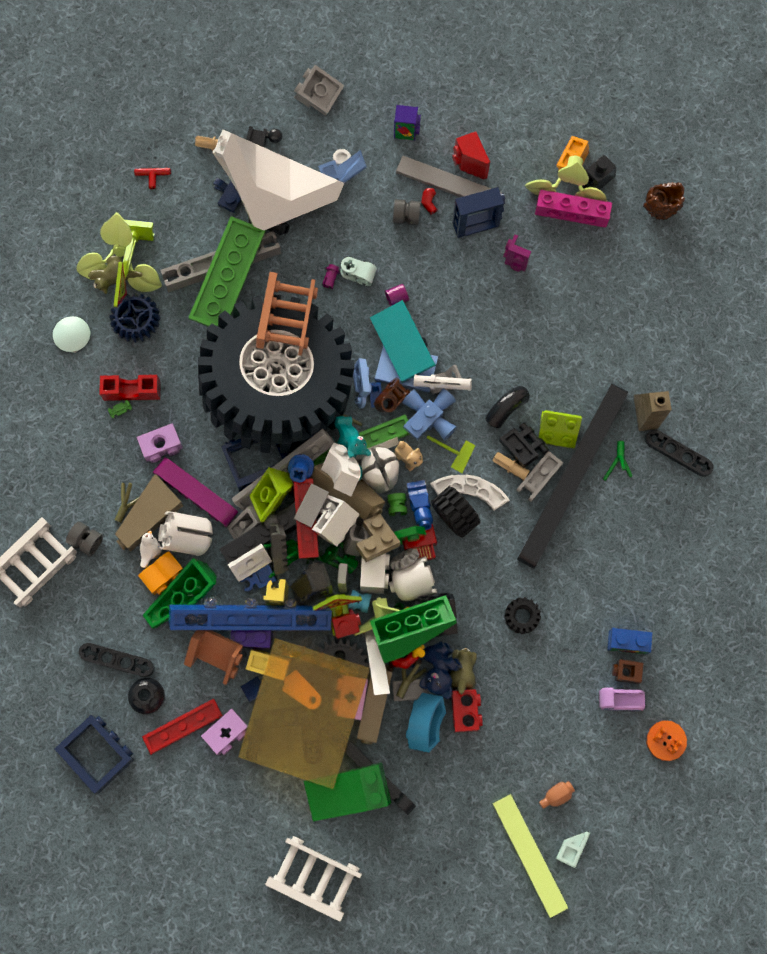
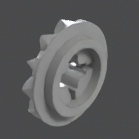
M408 549L393 557L390 561V566L392 570L406 569L417 561L420 554L417 549Z

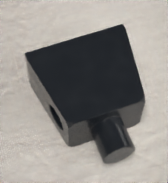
M603 155L586 169L589 181L586 185H582L584 189L588 187L602 189L615 178L617 167Z

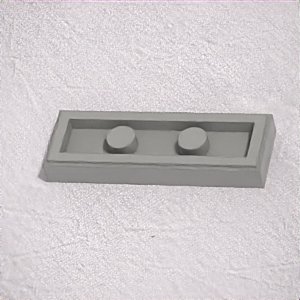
M340 563L338 589L340 593L347 594L348 566L347 564Z

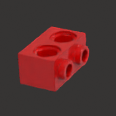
M476 689L465 690L463 694H460L458 690L453 691L454 733L479 731V727L483 726L482 714H478V706H481L480 694H477ZM469 696L472 704L464 706L461 703V697ZM464 716L472 717V726L467 727L463 724L462 719Z

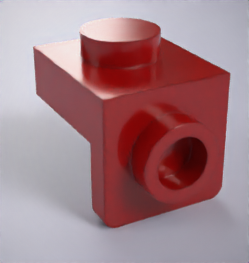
M350 609L347 614L331 618L336 638L360 632L358 627L361 625L359 614H355Z

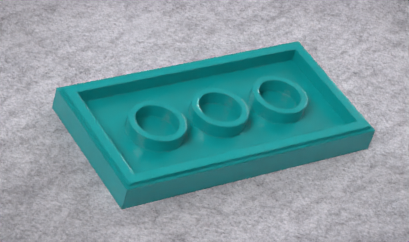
M403 300L370 317L402 383L436 366Z

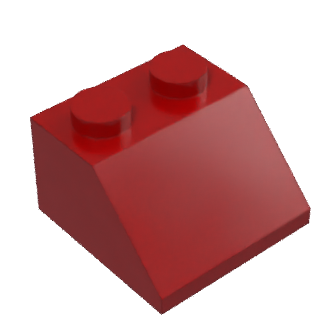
M475 131L456 138L455 146L453 147L454 155H452L454 164L458 165L461 171L481 179H487L490 161L477 132Z

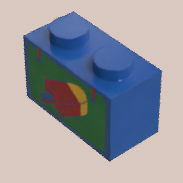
M612 628L609 630L607 650L647 655L651 652L652 632Z

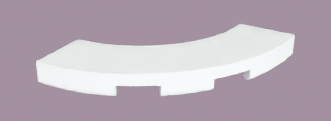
M450 475L430 483L437 495L448 486H451L460 494L475 496L483 500L493 511L510 501L506 494L496 485L473 475Z

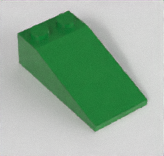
M445 595L370 620L383 663H387L406 656L456 624L457 621Z
M382 762L304 781L313 821L387 807L392 803Z

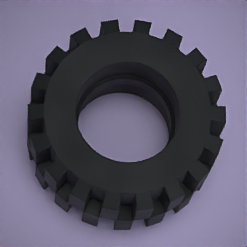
M448 486L431 501L432 507L440 518L461 538H464L481 523L478 514L469 502L451 486Z

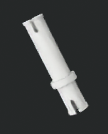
M434 374L431 376L415 375L414 387H429L431 390L443 388L471 391L472 379L436 377Z

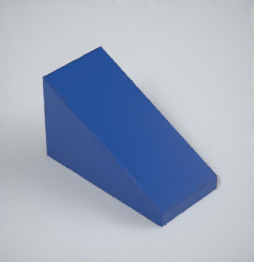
M381 382L371 383V408H375L373 403L382 393Z

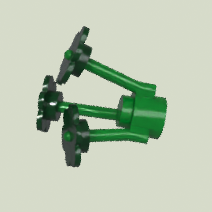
M339 543V545L343 548L344 543ZM331 544L325 550V554L322 557L308 558L306 564L310 560L314 561V559L339 569L340 563L347 564L348 574H351L358 566V561L354 559L356 556L344 554L342 557H339V547Z

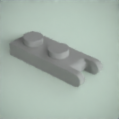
M548 451L516 491L521 492L525 487L532 493L528 499L532 502L563 465V462Z

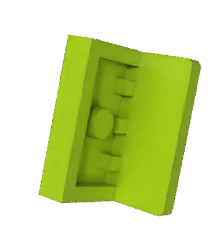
M547 410L542 411L538 438H542L545 444L575 448L582 417Z

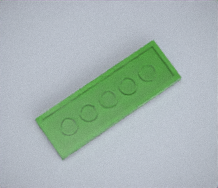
M232 216L230 217L188 317L189 320L207 327L211 323L218 326V317L223 311H227L232 315L234 304L237 303L266 230H261L250 223Z

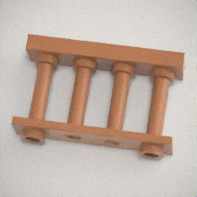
M269 273L256 339V348L264 349L265 342L275 341L299 346L298 355L302 356L303 349H307L309 342L306 332L312 299L317 298L318 292L314 279L311 280L310 288L282 284L280 281H277V273ZM283 291L308 296V302L305 305L277 300L274 294L275 292ZM278 307L306 313L304 321L276 317L274 314H271V309ZM277 324L302 329L301 338L270 333L271 331L267 330L268 325Z

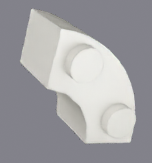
M333 443L321 470L332 478L334 489L352 496L361 474L359 464L354 457L349 458L345 446Z

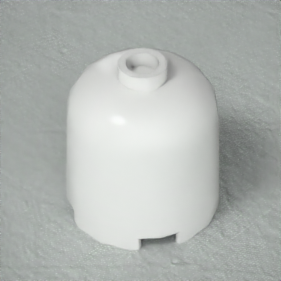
M427 557L417 559L413 565L406 569L392 571V581L389 582L391 592H396L398 598L402 601H413L420 596L438 594L436 588L432 589L435 582L430 565L425 566L424 563L428 561Z

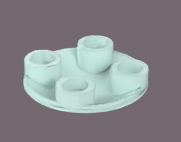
M78 317L62 319L53 330V340L56 346L63 351L72 353L85 347L91 335L88 324Z

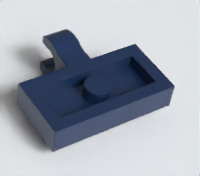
M216 178L213 183L215 185L214 188L223 192L218 201V206L234 213L241 202L238 191L232 181L227 185L223 180Z

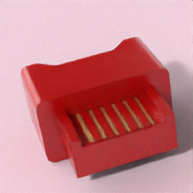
M431 524L432 527L429 530H425L426 535L420 536L419 540L408 542V540L402 541L404 551L417 549L420 554L417 559L425 556L428 561L436 559L433 546H437V540L433 524Z

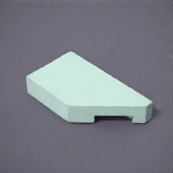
M584 832L565 839L556 859L575 868L590 833Z

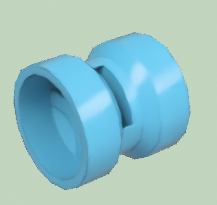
M352 590L351 596H360L362 601L359 604L358 602L350 603L348 609H360L361 612L368 613L372 594H360L359 591Z

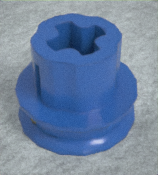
M303 454L293 456L288 465L290 478L299 483L308 479L314 470L312 459Z

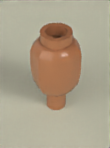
M569 781L566 783L559 782L547 791L545 798L539 804L543 809L549 805L554 807L560 806L572 798V793L575 790Z

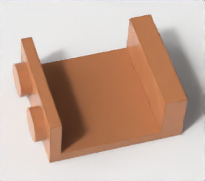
M196 630L191 637L184 665L191 668L197 658L226 672L223 684L227 685L230 678L234 679L238 673L239 668L236 666L240 664L243 658V654H241L243 645L212 630Z

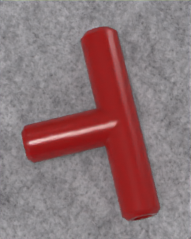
M139 168L134 169V175L149 176V189H156V176L171 175V169Z

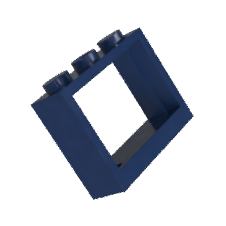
M498 187L455 199L452 223L457 238L499 227L500 220H502V212H504L503 206L506 203L503 193H500ZM488 209H489V211H485V212H482V213H478V214H474V215L468 216V215H470V214L477 213V212H481V211H484V210H488Z
M241 438L229 440L221 446L239 492L262 476L268 469L265 468L240 478L231 453L244 448L241 446ZM276 444L277 449L280 453V446L279 444ZM280 453L282 460L287 456V453Z
M90 715L55 750L94 794H99L134 761L131 757L134 753L126 745L121 746L118 742L120 740L119 736L113 730L109 732L104 727L107 723L100 716ZM91 725L122 758L99 782L68 749Z

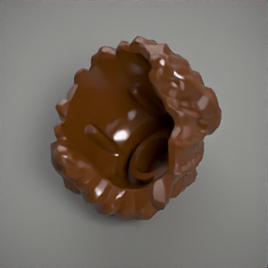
M674 182L654 185V187L649 189L643 207L651 214V217H655L657 220H667L677 214V211L683 207L685 188L682 183Z

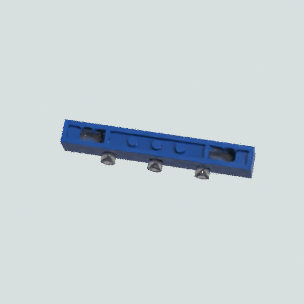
M205 598V605H169L170 630H331L332 610L326 608L313 611V606H296V599H285L284 605H257V599L254 598L245 599V605H217V599Z

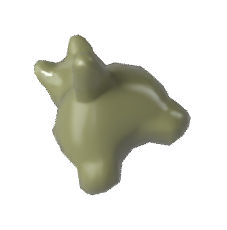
M119 256L108 257L105 269H97L89 273L88 277L95 279L94 288L107 294L108 287L116 284L118 263L122 262ZM129 271L125 281L128 278L141 277L142 273Z
M467 648L460 651L456 649L453 651L452 658H457L463 668L459 671L452 670L450 672L452 688L458 687L459 693L463 694L465 688L467 690L475 688L476 678L473 673V667L477 654L470 652Z

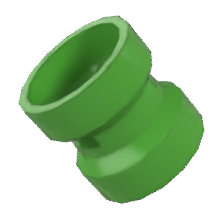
M405 493L387 495V501L390 504L388 508L389 516H395L396 512H400L401 515L408 514L407 507L405 506Z

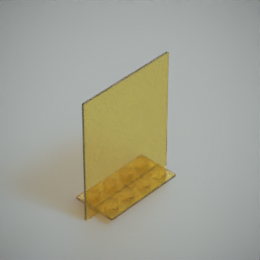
M275 638L238 757L333 789L370 668L324 654L323 652L308 649L306 646L302 647Z

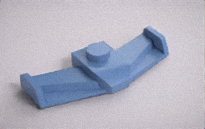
M361 150L339 166H337L335 160L318 166L320 173L343 183L367 168Z

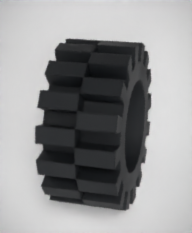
M520 597L511 601L507 606L504 615L505 623L509 626L510 630L515 631L517 634L530 633L538 626L541 620V611L538 609L537 603H533L532 599L528 600L526 597ZM518 609H526L529 612L530 619L528 622L520 623L516 620L515 613Z

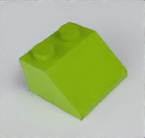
M268 467L249 495L260 522H265L270 514H274L288 492L291 491L293 482L288 472Z

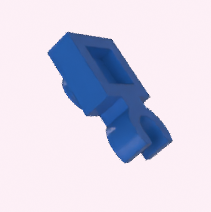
M270 563L254 572L252 577L248 576L241 581L248 580L250 582V586L245 588V591L253 589L255 584L260 589L266 586L270 580L272 583L277 581L276 575L271 579L268 577L273 572Z

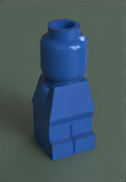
M425 480L407 483L410 508L414 512L416 525L429 530L432 527L433 517L430 511L431 506Z

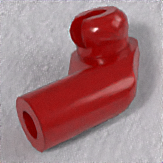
M426 188L423 191L421 203L429 214L432 215L438 210L432 203L436 191L433 188Z

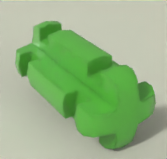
M125 400V403L121 402L114 405L112 409L109 408L108 412L112 418H115V415L120 416L126 413L128 409L132 410V406L128 400Z

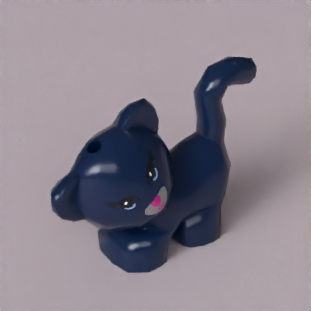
M440 641L424 649L425 656L420 658V661L425 660L431 663L434 668L427 671L425 677L421 679L419 686L448 700L453 693L452 678L449 670L459 671L463 667L457 658H448L453 651L448 643ZM415 662L410 666L411 668L415 667Z

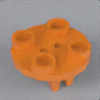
M663 720L655 723L649 729L646 744L654 757L662 761H672L678 759L684 753L687 747V737L684 730L678 724Z

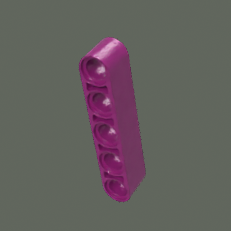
M164 457L153 471L170 487L176 488L181 495L192 500L193 504L201 510L204 509L217 522L220 521L224 524V527H227L237 515L238 511L168 458Z

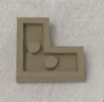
M381 514L363 521V527L370 537L356 543V549L365 562L400 547L399 539Z

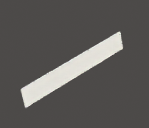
M372 629L365 632L374 695L389 694L385 663H383Z

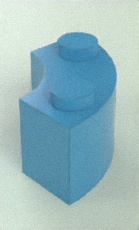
M422 693L414 701L406 731V738L408 739L410 749L430 752L440 741V725L446 714L443 696Z

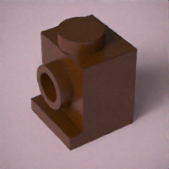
M619 659L617 664H613L612 676H615V681L640 684L642 683L644 663ZM623 669L629 670L628 676L623 674Z

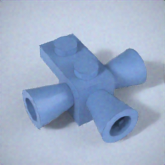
M442 388L434 402L429 399L425 403L415 389L412 390L402 403L415 410L416 414L403 428L418 440L427 430L430 431L434 427L444 441L447 440L457 427L442 418L443 410L455 403V398L446 389Z

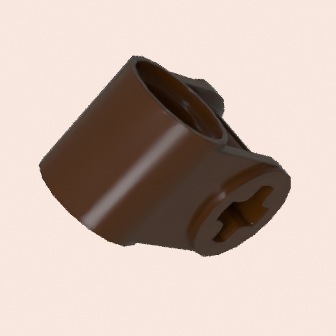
M394 378L375 399L374 405L376 410L379 412H393L410 393V390L403 387L399 378ZM385 399L388 401L387 408L383 405Z

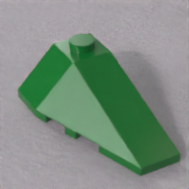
M192 558L146 610L143 617L151 628H157L169 620V605L195 604L203 599L216 584L217 575L207 563Z

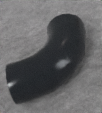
M518 386L504 394L486 415L485 420L487 423L495 428H501L507 418L518 407L528 402L530 398L529 391L523 386Z

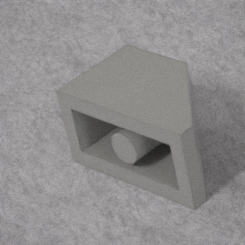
M252 505L247 507L227 528L233 538L236 539L262 522H260Z

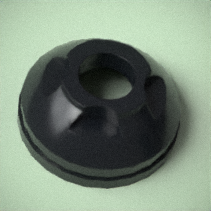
M151 678L139 679L131 686L128 693L129 704L140 714L156 712L162 706L165 697L162 685ZM143 689L150 691V698L147 701H141L139 698V693Z

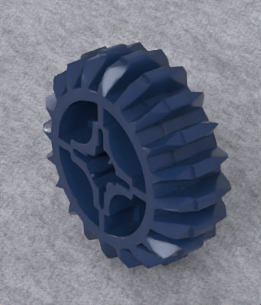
M135 292L133 297L127 294L126 299H123L118 307L111 308L112 315H109V318L112 321L110 325L114 328V333H119L118 336L121 339L125 337V340L128 342L132 337L135 343L138 337L141 341H144L143 336L145 335L150 338L149 332L156 333L154 327H159L160 325L158 322L161 319L160 315H158L160 311L156 307V303L154 301L151 302L152 300L149 296L145 298L144 294H141L139 297ZM134 306H142L146 309H136ZM128 308V312L122 315L123 312ZM133 311H134L135 315H137V319H136L137 323H136L135 320L133 319V316H134V315H133ZM149 317L146 324L141 327L142 322L147 320V318ZM123 325H126V326L132 325V326H134L136 329H128V328H125Z

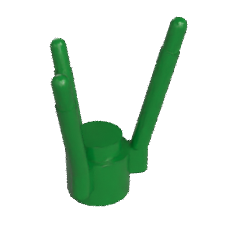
M294 539L286 541V545L289 546L287 548L288 556L286 557L289 559L287 566L299 559L298 541H294ZM271 543L264 544V548H271ZM274 571L268 576L270 579L275 576Z

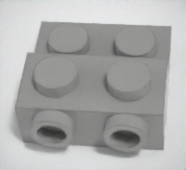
M314 65L311 70L308 68L302 76L305 79L304 82H299L294 89L296 93L294 98L308 108L312 106L326 116L344 85Z

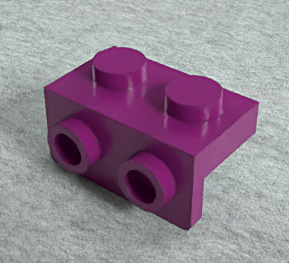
M515 234L512 240H508L503 257L506 258L505 264L511 266L513 270L525 272L532 251L517 246L518 235Z

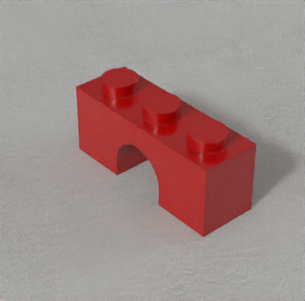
M119 375L100 376L99 394L104 401L160 400L161 381L158 375H138L136 380H125L120 378Z

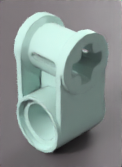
M346 257L341 262L340 273L345 279L361 285L364 283L366 284L365 286H371L377 267L369 262Z

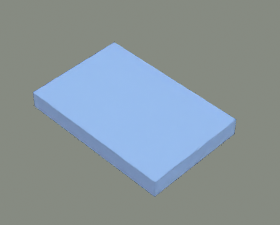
M383 346L375 380L389 383L394 378H399ZM431 355L436 365L438 356ZM436 366L419 374V376H431L434 374ZM414 377L404 383L400 380L403 387L430 393L429 387H414Z

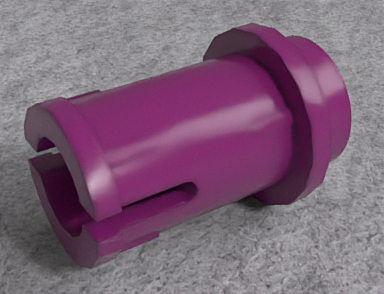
M329 264L326 267L327 272L322 286L333 289L336 277L340 274L338 266Z

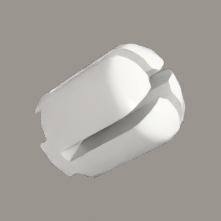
M377 447L374 448V456L371 450H369L371 455H364L362 457L360 466L363 472L362 479L376 493L381 494L393 489L397 483L399 462L392 451L387 448Z
M167 511L164 514L168 516L165 524H160L158 541L162 542L160 549L197 556L207 552L212 542V538L208 537V535H213L211 522L207 518Z

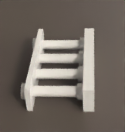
M42 517L0 557V580L18 597L13 603L20 608L30 604L33 600L32 596L65 564L72 563L76 558L75 554L77 551L72 546L66 550L49 533L51 525ZM39 537L44 538L61 555L53 564L35 547L34 542ZM25 551H29L47 569L39 578L20 560V556ZM10 565H15L33 583L25 592L6 574L5 570Z
M295 836L292 839L287 838L285 842L291 844L283 864L278 874L274 878L270 876L265 885L341 921L344 912L341 911V904L353 877H361L362 874L358 872L360 868L350 863L345 866L304 846V841ZM298 849L309 853V857L296 884H293L291 887L285 884V877ZM319 858L328 862V865L315 893L309 896L303 893L305 890L303 887L316 859ZM335 867H338L347 873L334 901L328 905L322 902V895Z

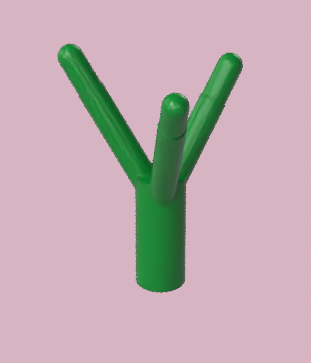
M617 441V457L603 477L604 481L607 480L619 461L622 470H626L628 476L632 477V473L625 460L624 441Z

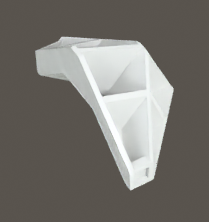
M222 130L217 145L213 150L214 156L238 191L252 225L261 230L269 229L337 201L344 185L341 181L225 130Z

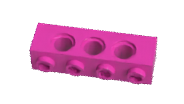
M540 190L535 215L606 228L610 219L612 202Z

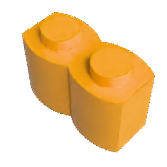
M168 551L144 569L138 576L153 595L157 593L161 595L167 588V585L184 568Z

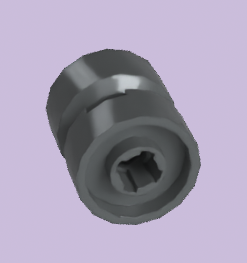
M395 199L393 223L403 224L407 221L408 224L418 225L421 201L410 200L409 203H406L405 200Z
M78 521L69 531L66 543L74 548L80 547L81 552L92 556L100 546L103 535L94 529L89 530V526Z

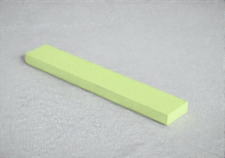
M511 794L492 803L548 916L551 918L568 909Z

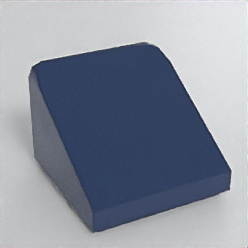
M258 676L240 686L250 704L267 694Z

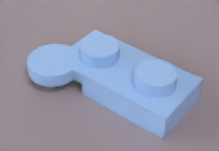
M359 358L354 364L353 379L355 391L359 392L358 397L356 396L355 398L357 399L355 404H357L358 408L363 409L366 405V397L371 393L372 386L369 383V367H367L366 359Z

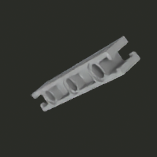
M274 232L264 235L259 247L260 251L257 252L253 263L281 254L279 242L276 243L277 238ZM274 242L276 244L275 246L264 248L269 243ZM216 251L160 270L168 293L203 281ZM185 272H190V275L182 276ZM174 276H178V277H179V278H177V279H175V280H172V281H170V282H168V280H167V278H170V277H174Z

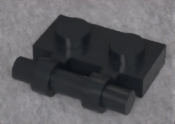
M522 423L519 426L522 432L519 433L514 428L500 438V443L525 468L538 458L539 454L536 450L546 454L549 449L545 446L544 440L542 438L539 439L535 435L532 427ZM526 438L532 441L531 445L525 440Z

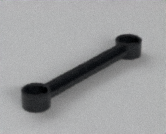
M330 720L321 728L359 767L373 764ZM386 777L390 798L409 815L416 805Z

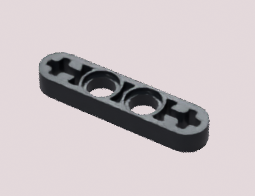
M654 429L646 434L645 442L649 447L695 474L706 477L713 471V463L709 459L661 431ZM655 434L657 435L658 441H655L653 443L651 442L652 438L649 436H654ZM664 439L666 441L664 442L661 448L659 447V445L661 444L660 442H662ZM667 444L675 446L674 453L666 451L665 447ZM690 454L692 462H684L682 455ZM696 459H699L697 463L700 465H703L704 463L707 464L706 468L708 470H705L703 472L701 471L702 467L698 464H696L695 467H693L692 465L696 462Z
M85 643L79 648V656L87 662L141 677H149L154 672V664L146 658L92 643ZM91 647V651L98 653L97 661H95L96 656L88 655L87 658L86 654L83 653L84 649L88 650ZM106 652H110L113 656L109 663L102 661V656ZM125 657L131 659V665L128 668L121 666V661ZM135 660H139L137 662L139 665L148 663L147 666L150 667V670L142 673L140 668L135 667Z

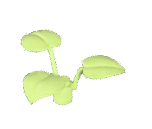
M579 156L569 157L567 166L558 171L559 179L555 184L552 185L548 180H535L525 184L530 192L538 196L540 190L556 192L555 188L558 187L562 180L579 185L580 191L576 192L575 196L607 202L606 195L601 190L593 187L585 189L582 187V185L588 183L589 177L582 166L583 159Z
M115 213L103 224L100 231L102 239L107 244L114 245L107 258L114 254L123 257L126 247L132 241V232L127 222L118 213ZM88 253L79 260L77 272L90 279L88 275L91 271L107 267L105 264L107 263V258L103 260L98 253ZM131 263L129 271L142 273L141 277L128 278L129 284L135 290L150 292L162 286L158 273L154 268L141 264L133 270Z

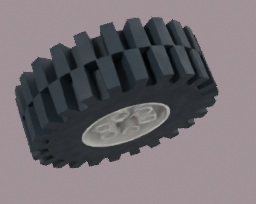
M274 295V297H277V300H281V295ZM261 296L252 297L251 310H248L244 303L240 301L234 304L233 317L227 311H223L218 317V326L211 323L207 329V340L202 339L200 357H198L199 395L202 396V406L205 413L211 411L212 424L216 428L224 425V436L232 441L239 434L241 435V446L250 449L253 441L260 442V452L270 453L271 443L279 444L280 453H290L292 442H297L298 446H301L320 430L324 429L327 431V427L333 430L336 417L344 415L353 382L354 360H351L352 347L350 343L344 344L345 332L341 327L332 330L334 319L327 313L318 320V306L311 304L306 332L309 342L307 349H303L302 356L298 355L299 346L275 341L265 342L264 349L256 348V339L263 308ZM291 297L290 302L300 303V299ZM278 307L271 309V314H274L276 317L304 321L306 313ZM277 324L268 325L267 329L271 331L270 333L301 338L302 329ZM246 370H254V372L245 373ZM289 383L296 389L291 391ZM266 386L270 389L269 392L263 391Z

